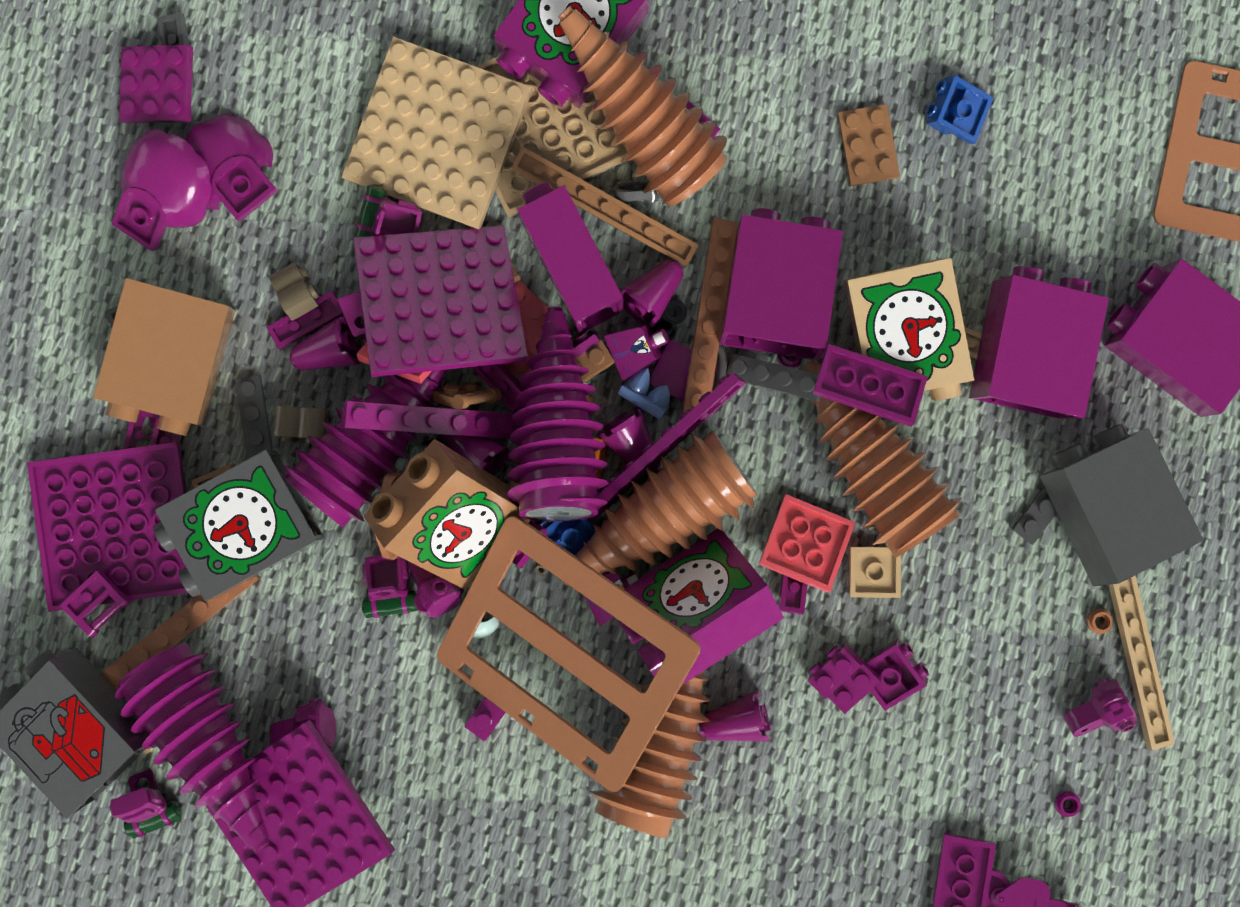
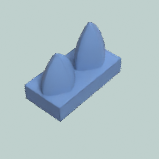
M641 369L621 386L617 394L661 420L670 408L668 406L670 400L668 386H659L648 394L647 390L650 382L649 369Z

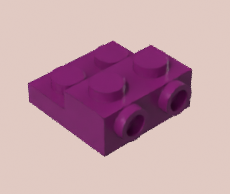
M899 638L880 649L875 656L865 661L882 678L881 682L871 690V693L884 711L926 687L928 683L927 676H929L927 668L922 662L916 663L912 657L914 652L907 642L902 643Z
M845 642L840 648L837 645L834 646L827 653L828 659L822 664L817 662L808 671L811 674L808 682L825 699L828 697L844 714L876 687L882 679Z

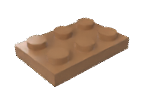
M884 104L838 112L850 187L899 179L900 173L888 105Z

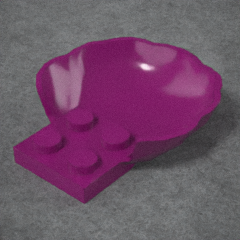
M224 113L192 126L185 140L206 162L210 173L212 192L206 209L220 210L219 202H222L235 219L241 222L278 192L277 188L261 170L263 166L272 167L273 151L271 144L263 135L257 132L256 128L248 120Z
M157 129L147 131L144 135L135 139L121 167L120 186L123 194L112 225L150 251L158 249L166 227L188 228L196 226L205 217L206 205L210 200L212 192L208 165L184 138L175 134H166L164 131Z

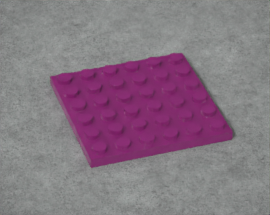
M504 225L481 227L479 230L465 228L353 238L371 377L527 361L528 354Z
M180 442L27 463L48 612L63 610L59 605L97 570H101L130 600L188 593L178 575V571L186 567L176 549L167 552L157 540L153 530V526L161 522L155 509L187 493ZM109 596L100 605L113 603L114 600Z
M308 720L254 756L255 760L248 766L250 779H258L254 783L253 788L256 799L260 800L258 806L269 838H267L269 844L255 852L253 848L250 849L235 831H230L231 827L221 818L214 819L271 907H305L395 851V848L311 720ZM207 805L206 807H207V809L209 810L210 814H211L212 817H213L214 814H215V811H213V810Z

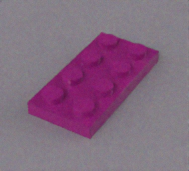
M828 344L812 394L912 427L915 424L928 376Z

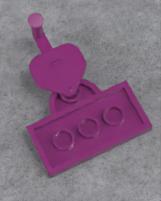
M943 833L932 907H1081L1074 902L1050 898L1051 893L1048 885L1039 879L1021 877L1010 884L1008 878L1001 871L993 869L995 842Z

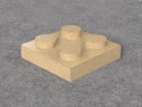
M849 546V597L901 598V555L895 558L888 547Z

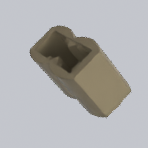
M294 262L269 276L283 310L292 321L319 306L316 300L319 294L313 284L309 285L308 281L311 280V277L304 266L300 268Z
M275 406L273 436H280V441L296 442V437L305 438V443H311L308 435L321 439L326 434L321 421L329 423L330 410Z

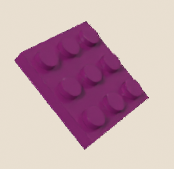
M183 44L121 47L120 122H191L192 46Z

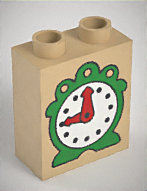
M951 258L936 259L843 280L858 354L928 376L924 391L930 390L932 401L945 400L962 395L960 383L974 381Z

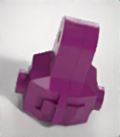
M409 562L410 574L418 586L413 603L419 613L437 618L459 605L465 589Z
M1103 678L1095 683L1096 687L1091 692V701L1070 710L1063 716L1074 737L1087 734L1102 726H1106L1113 731L1121 730V732H1127L1136 726L1135 722L1137 721L1136 713L1117 680H1110L1109 678Z
M312 699L308 704L299 706L293 718L270 725L269 746L308 720H311L328 748H331L336 738V720L333 710L328 708L321 699Z

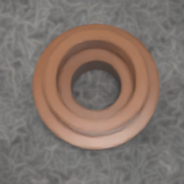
M1094 609L1088 614L1086 622L1092 632L1104 634L1111 629L1113 619L1108 611ZM1097 617H1102L1103 623L1100 626H1097L1095 623Z

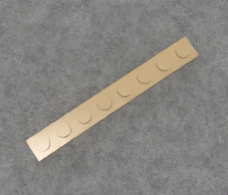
M1133 576L1119 584H1110L1109 589L1146 747L1149 750H1155L1174 745L1175 742L1136 576Z

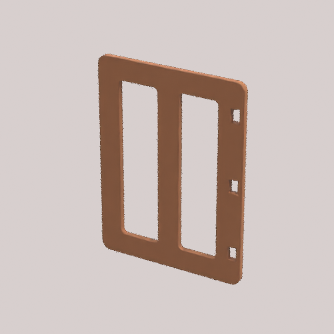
M1191 61L1183 68L1153 218L1159 225L1240 242V216L1187 205L1182 200L1191 161L1240 171V144L1203 137L1197 134L1204 94L1240 101V70ZM1213 73L1227 75L1225 82L1212 80Z
M513 516L507 518L503 523L438 649L437 658L442 665L607 790L617 792L625 785L698 658L701 648L698 641L523 519ZM518 550L665 653L666 657L646 692L640 690L501 589V582ZM486 612L490 613L629 715L630 721L612 752L605 750L470 648V641ZM464 664L474 671L472 676L461 669ZM524 710L535 717L533 722H530L521 715ZM587 757L599 765L596 771L584 762Z

